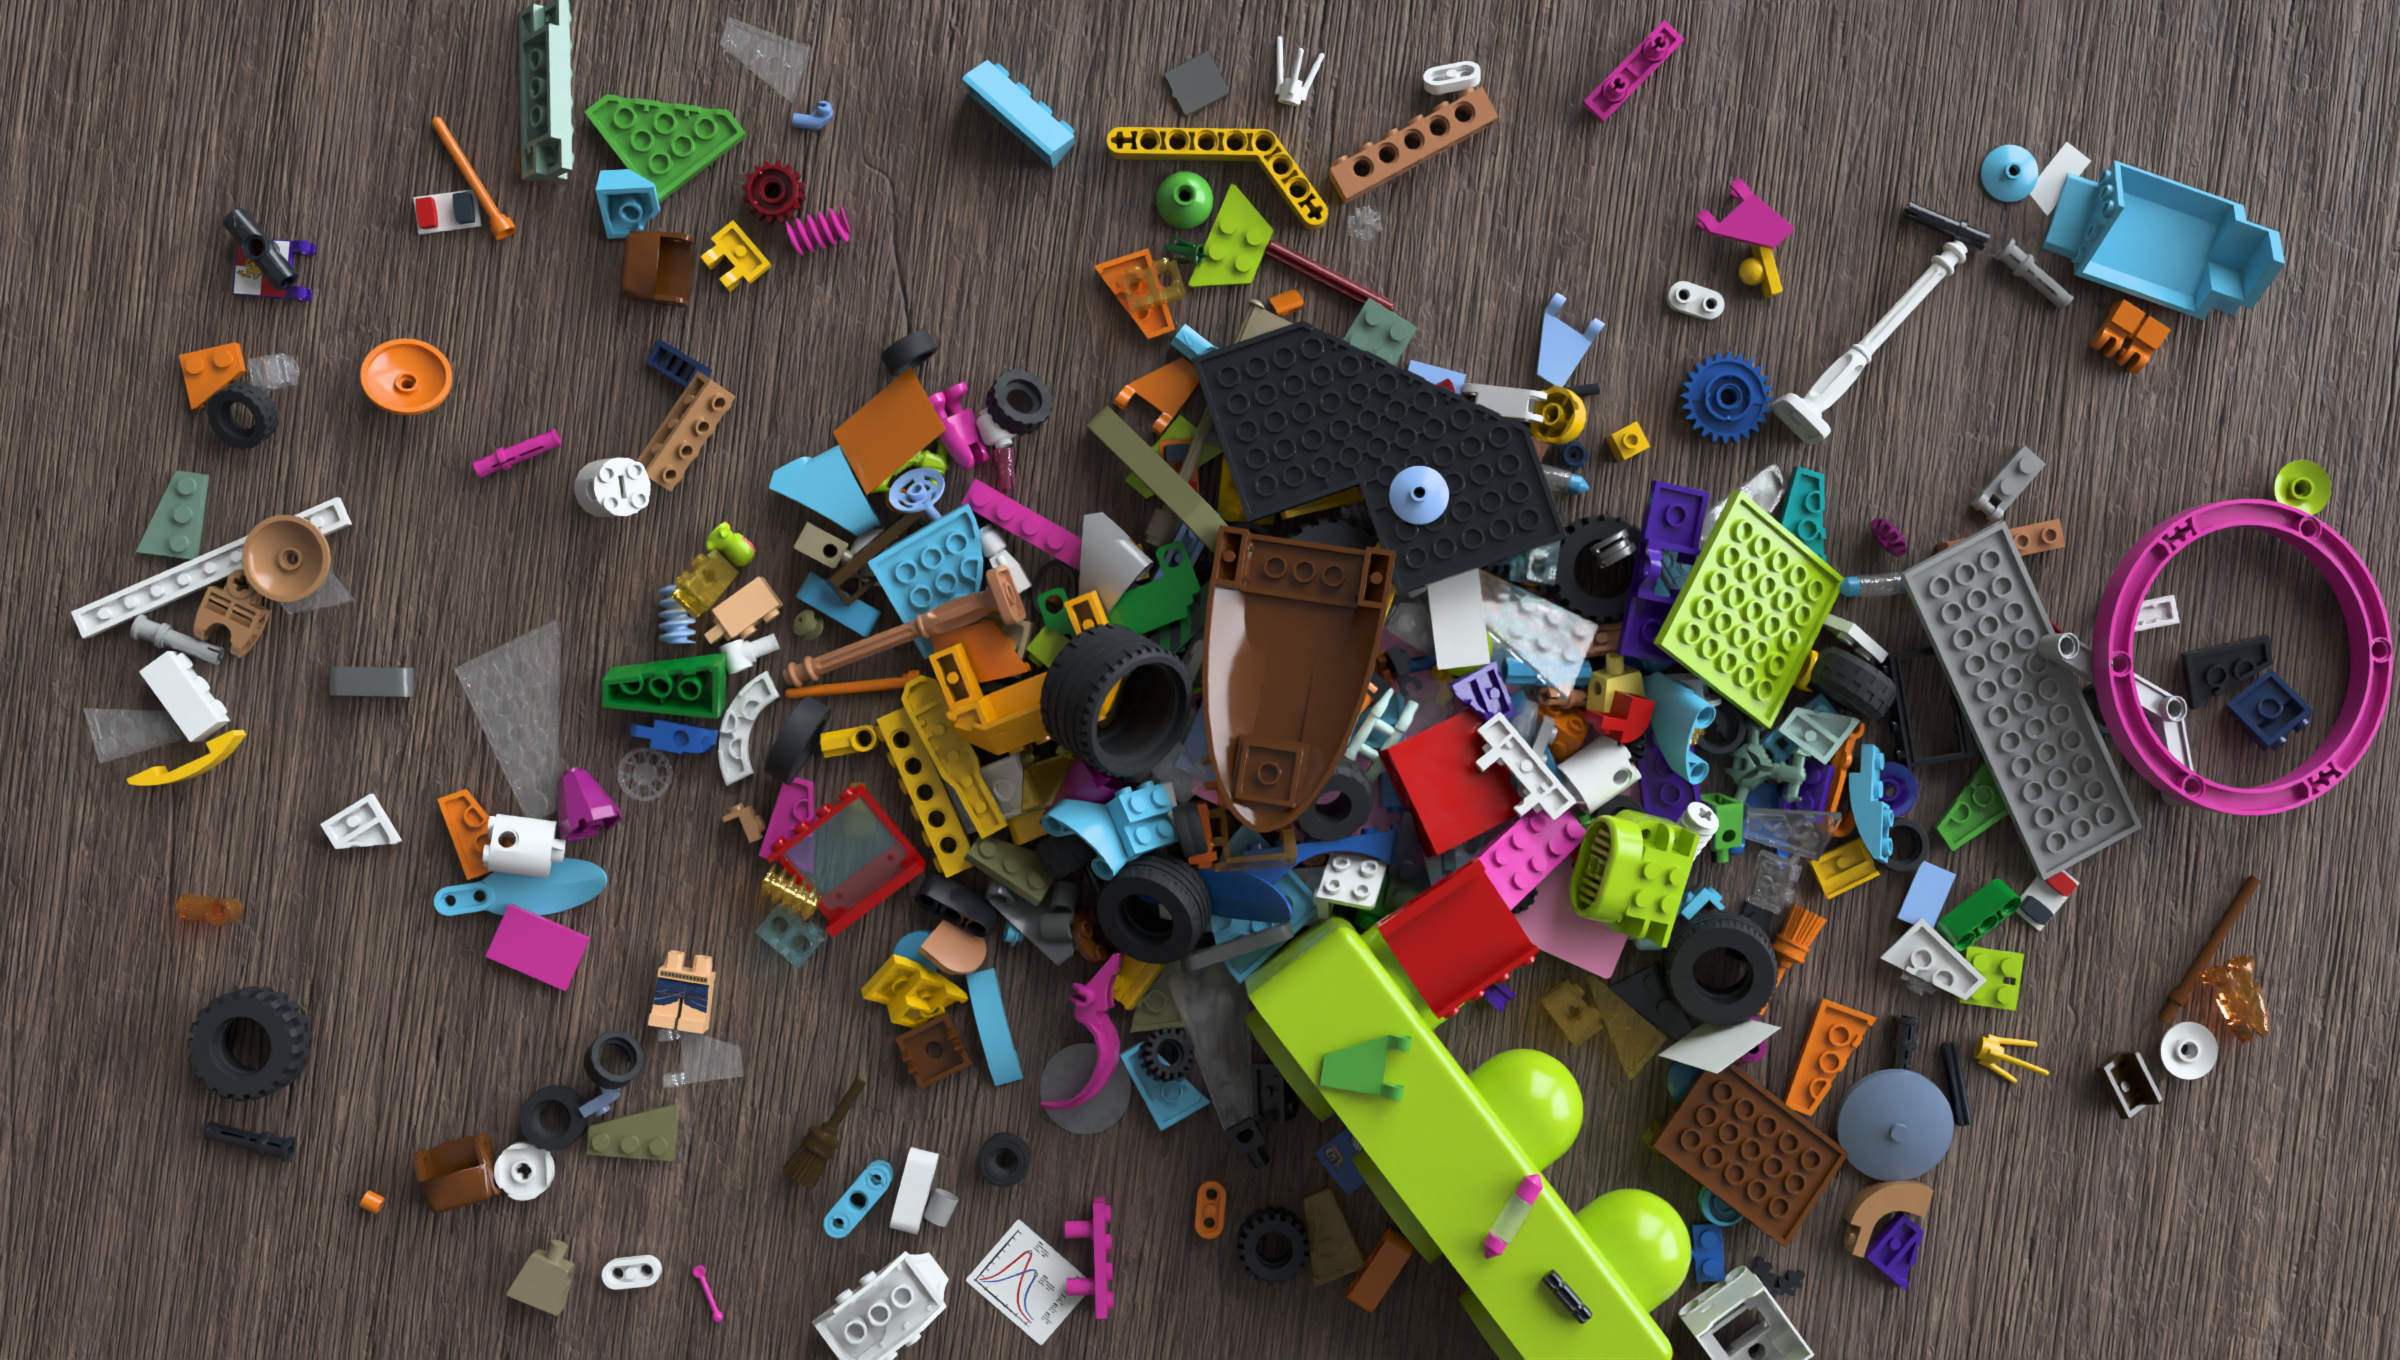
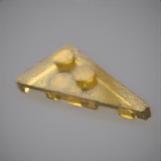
M1589 972L1584 978L1624 1072L1632 1080L1667 1038Z

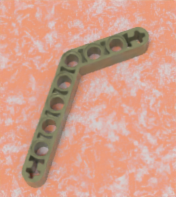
M1106 405L1086 426L1215 556L1219 526L1228 525L1178 473Z

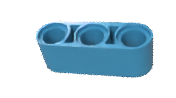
M809 571L796 594V597L867 638L882 613L860 599H856L847 607L825 582V579ZM842 589V591L847 595V597L851 596L850 593Z

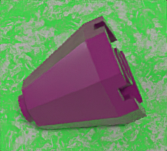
M575 767L563 773V777L558 781V829L562 839L567 838L571 842L590 838L599 834L597 830L604 825L605 830H609L623 819L619 807L589 771L580 770L579 767Z

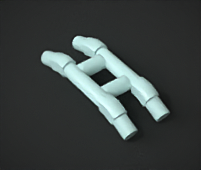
M1392 688L1378 702L1375 700L1368 716L1343 754L1351 760H1355L1357 754H1360L1373 762L1365 772L1370 784L1375 782L1384 767L1377 753L1378 751L1364 744L1372 729L1388 737L1380 751L1395 745L1408 729L1419 706L1416 702L1409 700L1394 725L1395 727L1380 720L1379 718L1384 713L1394 692Z

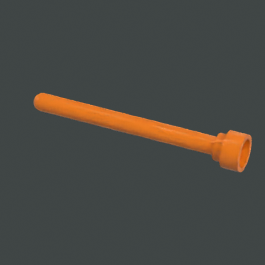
M434 117L431 124L491 219L489 222L491 225L490 230L495 239L502 240L509 237L516 231L514 223L509 217L500 214L440 117Z
M920 669L909 670L907 674H903V677L793 687L785 691V696L788 699L805 698L806 696L818 697L905 688L906 683L922 675Z

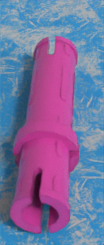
M553 428L548 432L503 449V447L498 448L496 453L479 460H474L473 466L479 478H483L501 469L509 470L513 464L555 447L562 446L561 440Z

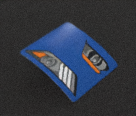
M1348 1128L1315 1152V1155L1346 1195H1349L1366 1182L1351 1158L1363 1147Z

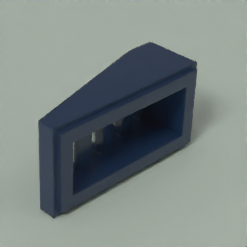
M658 339L645 362L646 365L685 388L697 371L708 378L712 373V369L661 339ZM668 350L669 354L662 366L658 365L665 351ZM676 356H678L679 358L670 372L669 369ZM688 362L689 365L687 366L685 372L683 373L682 377H679L684 366Z

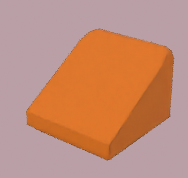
M1295 289L1270 298L1273 312L1279 317L1302 310L1304 305L1303 299Z

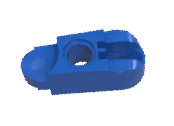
M654 718L653 726L631 723L629 735L650 739L649 746L652 749L678 754L707 753L713 750L716 745L718 730Z

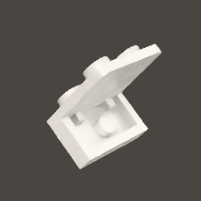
M1331 852L1327 866H1324L1322 869L1320 886L1316 888L1313 897V905L1317 906L1318 918H1329L1334 904L1366 910L1373 909L1386 873V863L1380 860Z

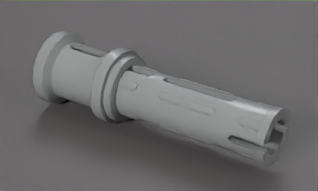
M2013 238L2008 239L1994 254L1993 258L1995 260L2004 262L2012 269L2011 273L2014 276H2022L2055 304L2059 310H2063L2073 300L2074 297L2065 291L2053 278L2034 263L2033 255L2024 253L2015 245ZM2011 253V254H2012L2013 256H2015L2018 260L2016 261V260L2013 259L2009 254ZM2037 278H2040L2055 292L2052 293L2046 286H2044L2039 280H2037Z
M143 614L137 616L130 630V637L135 640L139 638L154 643V646L157 648H165L167 646L211 662L214 665H218L224 656V648L174 631L170 624L156 623L148 620L147 616Z

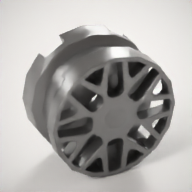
M1626 529L1613 534L1589 549L1592 555L1597 556L1599 560L1597 564L1600 569L1604 568L1603 563L1607 567L1637 550L1635 544L1629 542L1627 538L1629 534ZM1620 537L1622 538V540L1613 543L1612 545L1606 547L1604 550L1600 552V548L1610 544L1611 542L1617 540Z

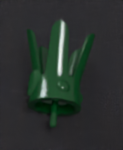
M1171 235V238L1179 242L1175 245L1166 244L1164 246L1166 251L1185 256L1184 258L1166 260L1164 264L1167 265L1192 264L1199 267L1203 262V258L1208 257V255L1204 254L1203 244L1189 243Z

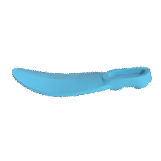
M564 858L563 863L551 862L548 878L494 872L479 882L442 888L435 895L434 906L439 913L446 916L482 910L504 916L510 903L537 915L552 914L576 907L595 898L606 887L607 876L604 870L594 863L586 860ZM477 891L484 892L485 899L483 901L476 899ZM449 895L454 896L456 899V903L453 906L449 905L446 901Z

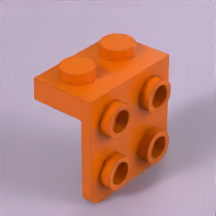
M1546 686L1549 688H1559L1557 686ZM1538 701L1532 710L1538 725L1543 715L1554 718V727L1558 728L1553 744L1547 743L1551 755L1561 763L1571 757L1582 745L1592 725L1584 721L1586 707L1572 706L1566 709L1558 705H1541Z

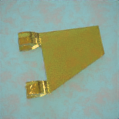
M1031 744L1025 746L1026 749L1019 752L1023 766L1021 812L1023 814L1049 807L1052 804L1076 758L1074 754L1063 748L1064 754L1040 761L1038 754L1033 755Z

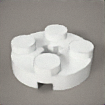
M528 1141L516 1142L508 1147L499 1156L494 1167V1177L499 1188H503L509 1194L508 1196L515 1200L525 1201L536 1198L549 1188L554 1178L555 1165L550 1151L537 1149L535 1145L530 1144ZM523 1163L527 1164L532 1170L528 1174V1178H524L523 1173H518V1168L522 1167Z

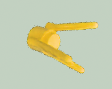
M1988 1034L1986 1038L1980 1037L1975 1045L1974 1058L1978 1059V1064L1990 1068L2012 1083H2016L2017 1079L1995 1065L1994 1062L1999 1063L2001 1060L2044 1076L2049 1074L2045 1069L2004 1054V1047L2000 1046V1044L2037 1047V1042L2002 1038Z

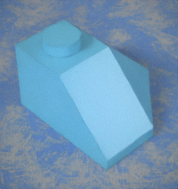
M630 169L600 171L596 194L607 238H626L629 231H643V227L651 218L653 219L660 211L655 184Z

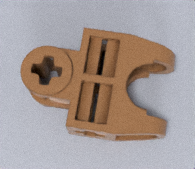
M243 569L233 571L229 575L224 588L220 586L208 587L197 611L193 629L195 638L206 641L214 630H218L221 625H225L231 633L230 642L232 645L230 653L238 658L246 655L256 643L272 610L259 605L263 596L251 586Z

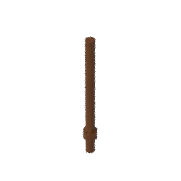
M2252 875L2249 876L2177 989L2174 988L2168 996L2170 1001L2158 1019L2169 1025L2180 1006H2185L2190 998L2188 996L2189 992L2261 881Z

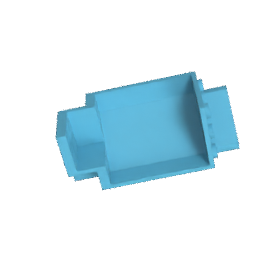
M2115 160L2109 170L2105 169L2102 172L2098 183L2067 173L2042 245V249L2071 258L2074 263V274L2076 276L2205 320L2212 308L2233 316L2240 306L2253 309L2285 264L2279 232L2246 221L2244 205Z

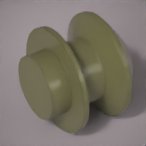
M811 609L802 610L796 616L793 624L794 633L798 636L803 635L809 641L820 636L824 629L823 616L818 613L814 614Z

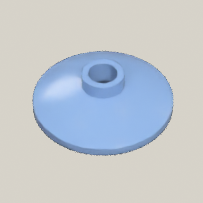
M1413 466L1400 472L1393 480L1389 492L1390 504L1395 514L1403 521L1415 525L1428 524L1439 518L1446 509L1449 498L1448 487L1443 477L1437 471L1425 466ZM1420 488L1424 490L1425 495L1422 498H1417L1413 492Z

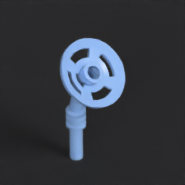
M917 468L908 471L900 476L891 486L889 491L890 503L896 510L903 513L923 511L931 522H934L942 517L933 504L941 497L944 491V479L937 470L932 468ZM925 478L933 479L937 484L934 486L932 482L925 480ZM914 480L915 483L909 487L906 493H901V489ZM899 502H904L907 507L902 506Z

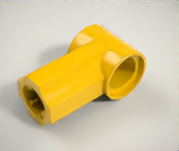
M863 725L820 734L821 749L825 758L866 752L875 749L880 743L875 727L872 725ZM863 730L868 731L872 736L869 746L863 745L859 740V735Z

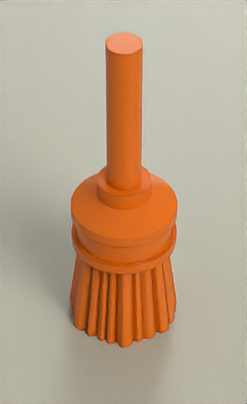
M1792 902L1781 933L1776 934L1777 937L1774 943L1771 944L1776 954L1778 966L1776 988L1787 968L1790 969L1792 964L1804 963V958L1807 952L1810 951L1808 947L1827 921ZM1767 1006L1765 1008H1762V1011L1757 1014L1763 1016Z

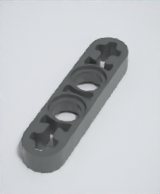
M1290 922L1281 923L1189 953L1182 959L1186 971H1194L1286 941L1294 937Z

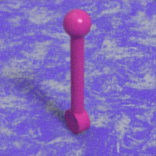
M698 1265L694 1268L693 1274L701 1282L713 1312L712 1320L720 1322L723 1319V1314L718 1311L704 1277L706 1271L704 1266Z

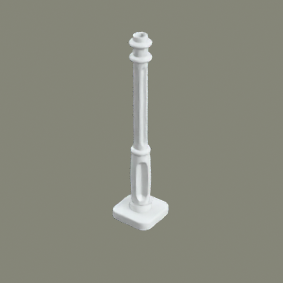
M1955 240L1952 243H1945L1943 245L1944 252L1940 256L1935 255L1932 257V265L1858 344H1853L1849 351L1837 359L1820 376L1804 399L1796 394L1788 393L1773 402L1770 406L1772 412L1802 441L1813 445L1823 441L1830 434V427L1821 418V413L1846 392L1865 365L1871 362V355L1945 276L1953 275L1954 266L1957 263L1965 262V254L1968 250L1962 242Z

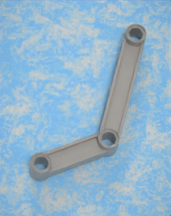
M2071 633L2047 634L2040 639L2038 648L2044 659L2053 660L2094 684L2091 647L2080 642ZM2134 673L2135 685L2144 713L2153 721L2155 734L2177 760L2193 771L2184 717L2187 713L2185 700L2182 697L2171 695ZM2161 792L2162 799L2166 804L2187 806Z

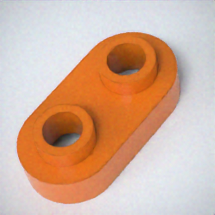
M1215 1179L1205 1180L1200 1184L1197 1191L1195 1229L1201 1237L1206 1239L1217 1237L1222 1232L1224 1226L1226 1190L1223 1184ZM1209 1189H1214L1217 1195L1210 1198L1206 1195V1192ZM1210 1217L1215 1222L1212 1226H1206L1204 1220Z

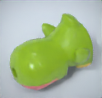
M726 522L717 526L706 540L705 548L707 552L714 550L716 556L723 552L727 559L736 566L748 565L755 556L753 544L740 533L734 534L730 530V525Z

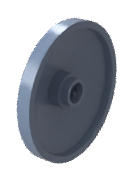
M1886 1069L1861 1078L1845 1093L1837 1109L1835 1131L1839 1145L1848 1154L1846 1158L1860 1172L1882 1181H1906L1928 1172L1944 1157L1953 1137L1954 1121L1947 1099L1932 1081L1913 1071Z

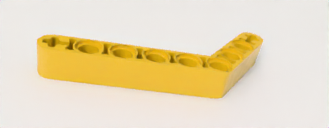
M1117 127L1111 130L1107 136L1108 151L1116 159L1257 161L1304 227L1309 230H1318L1326 222L1328 216L1326 204L1270 130ZM1118 138H1123L1124 141L1123 148L1121 149L1117 148L1116 145ZM1132 138H1136V149L1132 148ZM1146 138H1152L1156 141L1157 145L1153 149L1147 150L1141 146V142ZM1179 138L1186 145L1181 150H1174L1169 145L1173 139ZM1202 139H1210L1214 146L1206 151L1202 150L1198 143ZM1232 139H1237L1241 141L1243 147L1238 151H1233L1228 148L1227 143ZM1264 139L1270 142L1271 148L1268 151H1260L1256 147V143ZM1276 163H1284L1288 167V171L1285 174L1279 175L1274 172L1273 166ZM1293 186H1300L1304 189L1305 195L1301 198L1293 197L1290 189ZM1309 199H1311L1309 203L1310 209L1314 213L1317 211L1320 212L1318 218L1319 220H1317L1315 217L1311 219L1309 218L1310 209L1306 205Z

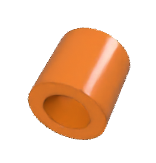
M368 1190L359 1206L376 1215L384 1205L386 1198Z

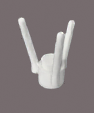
M1279 36L1277 37L1276 48L1277 86L1275 94L1279 95L1278 101L1280 103L1300 106L1301 100L1306 101L1307 92L1321 65L1324 54L1320 53L1303 87H1301L1302 81L1298 80L1304 50L1299 48L1292 77L1286 78L1285 83H1283L1282 37Z

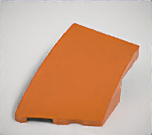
M995 618L978 620L961 628L930 635L934 652L962 642L978 683L1001 679L1031 670L1028 662L1023 663L1013 649L1015 644L1004 634L1003 628Z

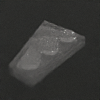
M729 17L720 41L721 47L792 104L812 53L811 47Z

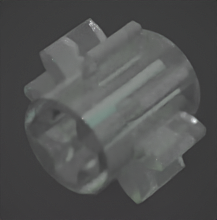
M1369 205L1367 207H1355L1353 216H1347L1349 236L1355 235L1360 243L1362 241H1373L1376 232H1382L1380 212L1374 213Z

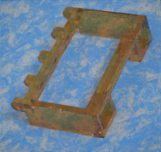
M1209 756L1202 758L1203 765H1212ZM1216 776L1215 781L1204 783L1205 790H1216L1218 809L1207 811L1208 818H1219L1221 837L1210 839L1211 846H1222L1224 863L1213 864L1215 872L1295 865L1298 857L1294 829H1291V823L1279 829L1282 853L1230 857L1224 798L1220 792Z

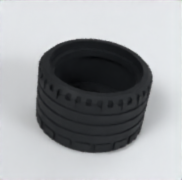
M1111 623L1100 624L1081 632L1070 640L1052 662L1041 690L1040 714L1042 715V723L1045 725V730L1050 734L1052 740L1108 776L1112 775L1113 777L1134 776L1161 761L1181 737L1189 719L1192 706L1193 688L1191 677L1184 662L1169 650L1120 624L1113 625ZM1136 668V678L1127 704L1108 726L1097 732V721L1106 696L1126 673Z

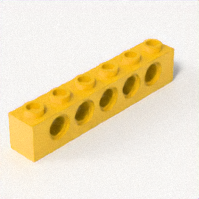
M905 707L876 719L878 722V726H875L880 741H886L890 752L887 753L888 760L892 768L897 767L902 778L898 779L903 793L905 795L909 794L913 804L910 805L911 812L915 820H921L925 830L921 833L927 847L932 846L937 857H934L933 861L939 874L944 872L947 878L972 867V864L964 860L973 845L971 839L967 835L944 784L945 780L941 777ZM900 731L906 732L910 737V743L905 748L898 746L896 743V735ZM917 758L920 760L922 768L918 774H913L908 770L907 763L909 759ZM922 784H928L932 787L933 796L930 800H924L920 797L919 788ZM938 810L944 814L945 822L942 826L932 824L930 815L933 811ZM945 837H951L956 841L957 847L954 852H947L943 849L942 840Z

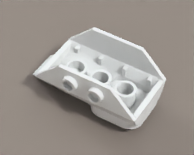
M905 1251L876 1274L874 1271L866 1274L859 1280L861 1285L855 1290L851 1291L848 1288L835 1299L837 1303L813 1320L812 1323L839 1360H892L898 1354L896 1350L904 1344L907 1347L914 1344L921 1337L920 1332L946 1308L943 1299L945 1287L949 1279L929 1252L910 1255Z

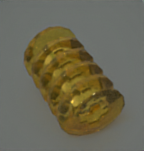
M774 863L761 885V899L764 900L772 894L771 904L775 905L782 900V910H786L792 905L791 914L795 916L802 910V920L807 921L815 913L826 890L819 896L816 895L817 885L806 890L807 880L804 879L800 884H795L796 874H793L788 880L785 879L786 869L776 874V864Z

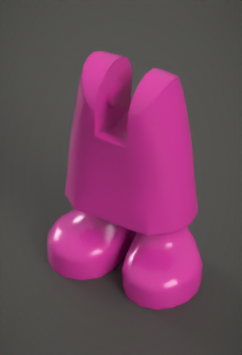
M962 382L928 398L946 428L938 437L954 461L965 471L974 466V461L979 464L987 461L989 455L978 430L972 409L969 408L964 411L962 409L961 399L968 390L966 383Z

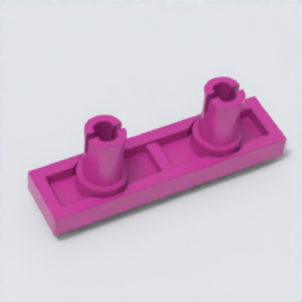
M1663 20L1582 104L1603 123L1682 44L1684 39Z
M1094 1197L1093 1217H1091V1220L1065 1221V1239L1091 1238V1241H1094L1095 1275H1092V1278H1067L1066 1290L1067 1296L1093 1295V1298H1095L1096 1319H1107L1108 1309L1114 1308L1113 1291H1108V1280H1113V1264L1107 1263V1252H1112V1234H1106V1223H1111V1205H1106L1105 1197Z

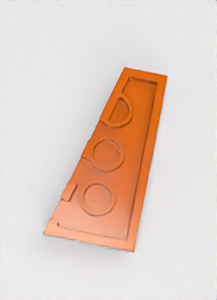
M1820 997L1783 1102L1795 1111L1812 1116L1831 1088L1832 1081L1838 1072L1843 1070L1847 1064L1846 1060L1854 1048L1859 1046L1863 1040L1862 1036L1877 1018Z

